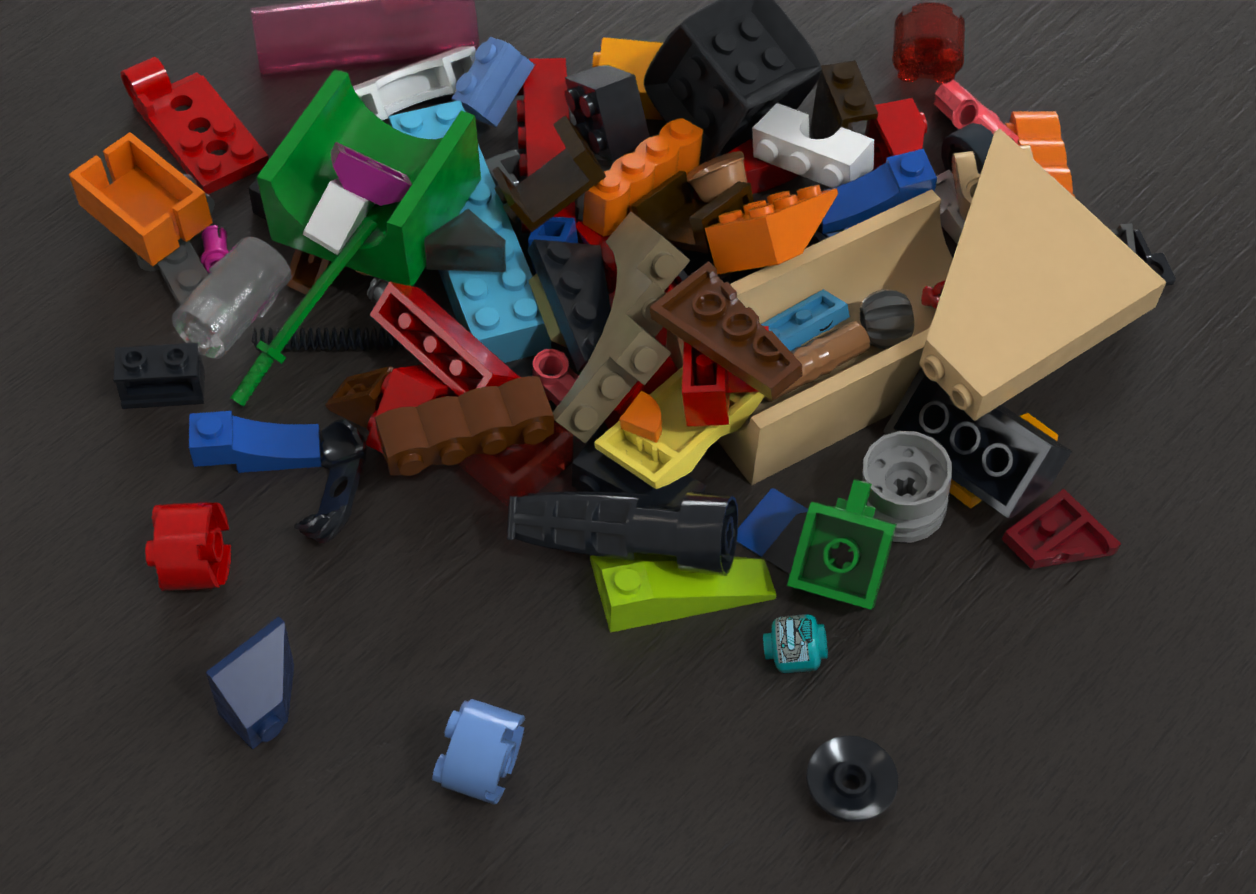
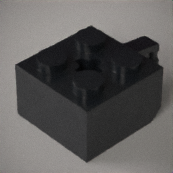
M603 65L565 77L568 89L565 90V99L571 113L575 116L577 125H574V127L585 139L592 152L614 161L626 154L634 153L637 146L650 137L634 74L609 65Z

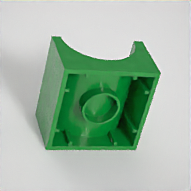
M334 69L257 176L271 240L329 261H333L337 256L304 236L303 232L329 182L338 178L331 160V150L335 142H338L408 175L412 183L400 202L382 206L375 204L356 231L370 220H374L378 225L349 260L346 267L388 282L414 286L481 181L475 115L460 111L443 138L423 139L414 137L389 126L379 119L358 97L351 84L349 74Z

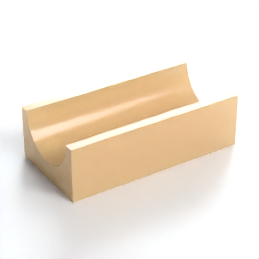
M932 189L806 248L799 256L778 265L767 266L730 284L737 292V298L746 308L751 307L759 316L760 324L823 289L847 303L850 317L835 325L831 330L825 331L812 339L823 337L851 321H857L861 324L860 307L863 300L871 293L882 289L896 290L905 294L912 305L914 315V332L910 338L888 349H879L870 345L868 351L838 366L830 374L820 376L812 383L802 385L772 402H768L763 398L739 430L722 436L717 440L751 486L893 414L921 368L919 365L936 311L932 306H923L921 304L923 288L927 285L934 287L936 283L946 281L953 260L941 227V198ZM667 330L666 348L671 352L670 358L679 370L683 367L684 341Z

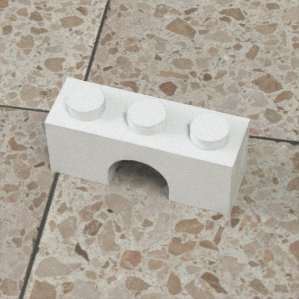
M776 103L752 128L753 156L755 158L828 187L835 188L866 175L874 169V139L843 127L829 138L811 139L809 138V115Z

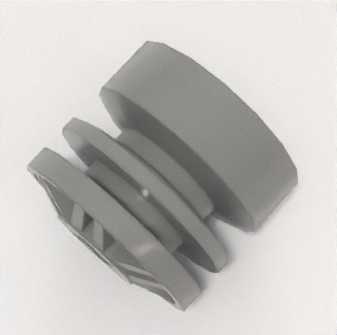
M897 431L882 436L870 445L863 458L862 481L872 483L867 506L876 508L874 518L897 524L893 542L912 543L928 538L940 528L947 513L948 494L952 478V462L945 448L932 437L919 432Z

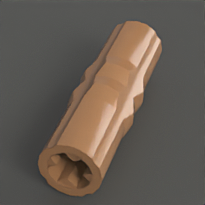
M851 321L823 337L812 339L806 345L792 350L791 353L802 364L803 376L774 400L802 385L814 382L820 376L830 374L838 366L868 351L870 339L862 324H859L857 321ZM766 396L764 397V399L768 402L774 401Z

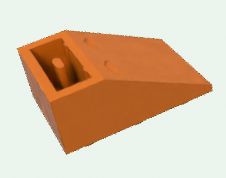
M813 185L797 190L798 196L796 194L790 195L789 191H782L767 196L768 203H766V200H760L744 205V213L739 209L719 215V223L705 228L717 274L778 265L801 255L837 197V188L821 191L820 185Z

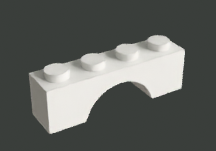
M460 46L357 84L353 88L366 107L379 119L385 120L393 113L411 105L455 93L458 79L469 71L476 60V50L474 46Z

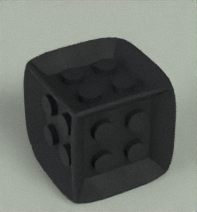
M717 0L690 15L668 35L646 71L644 87L651 102L666 123L683 118L703 129L700 161L705 163L713 158L727 154L749 139L753 140L752 128L776 103L797 110L817 83L822 68L810 44L775 0Z

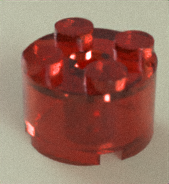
M939 3L917 4L912 6V12L904 16L903 12L900 13L894 22L892 58L893 65L898 71L899 79L904 82H913L918 78L934 79L939 84H946L954 80L955 74L960 71L964 64L965 21L960 15L959 19L953 14V8Z

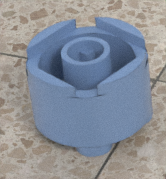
M471 699L469 702L464 701L459 712L453 710L448 720L445 737L451 739L447 754H441L437 760L432 777L433 781L441 783L443 788L496 805L505 790L504 787L497 785L500 777L505 778L507 773H512L519 753L525 728L520 725L525 721V716L475 699Z

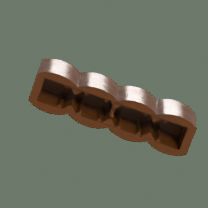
M538 376L517 378L499 387L487 386L473 389L458 397L436 398L418 407L392 409L375 417L377 435L390 475L412 476L420 473L430 465H455L472 454L494 455L502 452L512 444H537L554 434V415Z

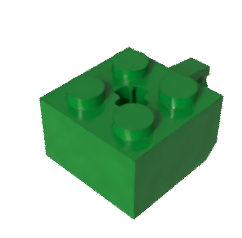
M854 479L848 500L838 498L835 507L816 501L810 503L787 586L870 610L875 607L897 524L874 518L876 508L867 506L872 483ZM845 543L851 547L848 552L853 551L854 558L840 566L835 562L838 557H832V550L840 548Z

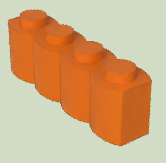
M1012 111L1009 123L1004 124L1019 137L1017 144L1019 146L1030 145L1034 160L1074 196L1071 173L1067 166L1066 150L1061 138L1060 122L1056 111Z
M683 118L673 120L661 129L659 135L642 141L634 153L618 158L612 164L610 170L604 171L606 177L585 192L583 224L602 236L611 235L626 216L632 212V204L679 171H684L688 175L690 171L699 166L703 129Z

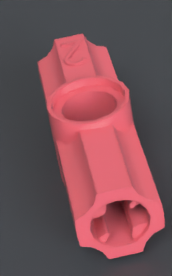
M952 80L946 84L942 83L934 93L936 96L934 105L952 121L957 129H961L971 123L981 124L993 134L1001 129L1015 143L1018 142L1019 137L999 120L997 114L981 104L957 81Z

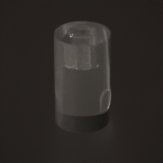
M247 236L242 238L229 253L209 268V275L172 315L173 326L186 343H198L200 353L214 359L224 357L258 317L263 318L278 294L292 278L291 270L280 253L268 243L255 237Z

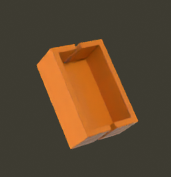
M131 132L103 150L113 181L112 184H109L102 160L97 155L69 173L79 205L152 267L180 247L179 239L187 242L213 223L205 192Z

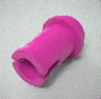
M217 225L208 226L202 231L204 252L201 255V263L206 271L213 275L225 273L232 263V256L227 251V232L221 227L219 238Z

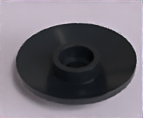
M840 736L830 739L816 749L808 764L806 778L812 798L823 811L840 820L862 822L876 818L889 808L897 793L898 773L892 758L881 746L863 737ZM847 780L853 781L857 784L858 789H848L842 783Z

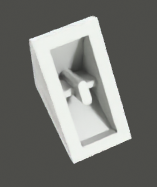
M339 178L329 182L304 229L303 235L338 255L375 203L345 190Z

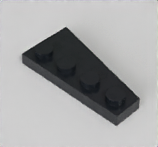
M534 239L528 248V253L578 372H582L603 333L611 312L601 245Z

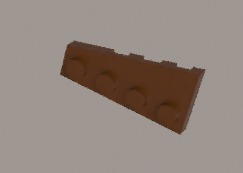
M709 261L649 307L652 320L771 400H774L803 376L802 364L772 331H767L760 324L759 316L751 307L746 308L737 298L735 289L728 282L724 283L717 276V269Z

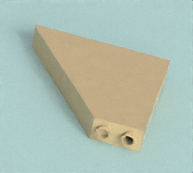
M999 129L994 132L919 365L930 380L936 381L948 393L957 408L964 410L976 421L1155 308L1166 281L1004 131Z

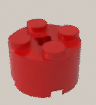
M218 502L155 505L152 510L154 538L146 543L145 557L149 567L156 566L160 589L167 591L220 588L219 585H224L230 570L231 544L223 545L221 531H229L228 519L223 506Z

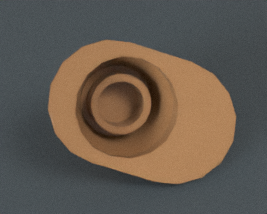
M736 151L713 158L688 173L687 182L692 185L704 203L711 202L738 181L747 183L743 152Z

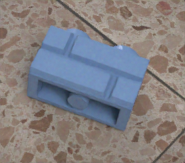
M489 37L488 41L482 43L476 50V60L469 71L458 79L456 92L452 100H460L463 108L468 113L475 115L477 120L497 127L532 71L534 64L521 55L511 44Z

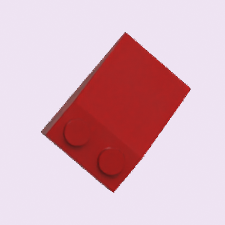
M912 98L875 105L878 117L877 119L867 120L865 136L874 139L873 170L886 163L887 157L922 149L924 134L927 132L926 117L923 112H919Z

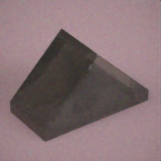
M469 209L425 237L427 270L506 272V240Z

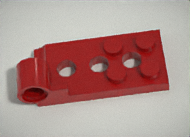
M155 56L120 72L122 82L133 101L134 107L184 171L196 180V185L206 194H211L263 169L268 162V154L203 75L201 76L196 72L171 84L164 66ZM179 106H190L189 109L184 111L175 110ZM201 127L208 128V130L203 133L193 131ZM216 150L227 151L225 154L220 156L211 154L213 151Z

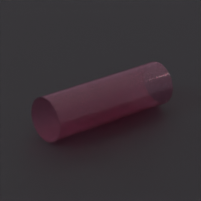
M311 0L251 7L261 77L436 56L460 46H474L475 50L479 47L474 0Z

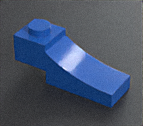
M920 149L887 157L886 163L851 182L835 187L837 188L838 195L819 225L822 234L857 225L931 189L935 192L937 177L925 150Z
M232 411L189 414V450L194 467L236 464L238 473L321 467L319 424L259 422L233 416Z

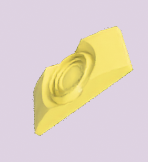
M681 367L650 394L658 403L662 415V434L657 443L621 429L620 421H618L594 442L595 448L653 488L658 489L692 472L713 443L720 437L735 432L742 427L765 395L760 392L730 393L729 425L687 427L682 398L683 367Z

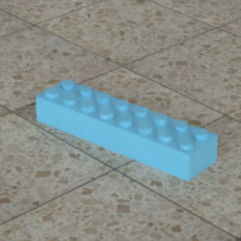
M458 100L389 116V126L414 137L439 139L444 137L460 111H464L461 101ZM478 145L481 181L433 254V258L457 322L501 361L506 363L537 355L538 352L544 349H551V340L528 281L533 276L508 215L503 208L501 198L494 189L496 186Z

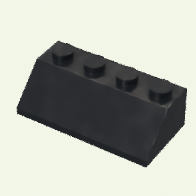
M922 367L883 430L886 434L897 431L919 432L935 439L945 448L952 462L951 479L1007 518H1013L1052 485L1072 453L1070 449L1003 405H999L974 421L964 410L954 405L948 393L936 381H932L926 376Z

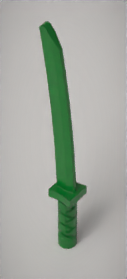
M374 220L368 221L355 232L299 303L272 342L267 345L263 341H259L256 347L262 353H260L247 375H245L238 389L232 394L231 399L244 407L249 400V396L252 395L274 360L281 364L284 362L286 357L280 352L338 274L376 229L378 224Z

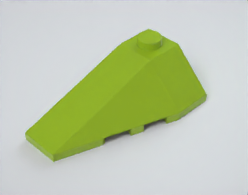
M635 553L634 560L590 556V562L610 633L776 599V592L765 559L734 557L728 575L721 576L682 572L679 570L676 556Z

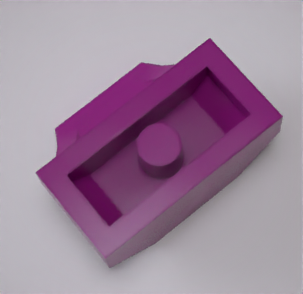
M335 142L331 150L332 165L343 188L375 204L382 206L400 202L412 185L408 175L338 142Z

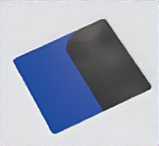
M772 488L739 526L737 542L790 575L808 509Z

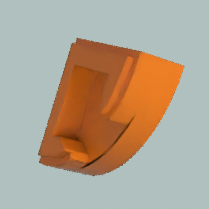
M641 391L620 417V426L623 430L657 443L662 434L661 410L653 397Z

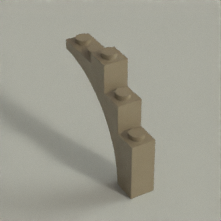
M632 212L626 216L606 240V243L614 253L617 265V283L611 312L603 333L588 363L574 385L553 411L554 420L584 443L590 439L638 381L645 385L671 355V352L655 338L663 326L651 319L649 307L667 294L664 291L689 263L690 259Z

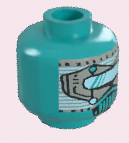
M811 614L777 617L772 623L771 633H763L766 660L774 659L775 666L781 673L814 671L819 668L821 659H828L825 624H818L816 618Z

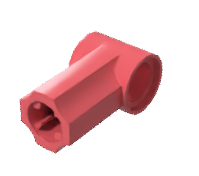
M544 349L534 357L532 376L540 377L548 401H552L558 406L579 376L569 367L566 355L559 350Z

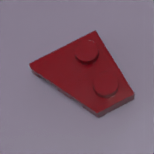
M1065 489L1059 491L1006 530L1002 541L1031 569L1112 556L1121 546V543Z

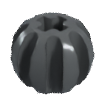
M882 289L871 293L863 300L860 307V322L869 335L870 345L879 349H888L912 336L914 332V315L912 305L905 294L896 290Z

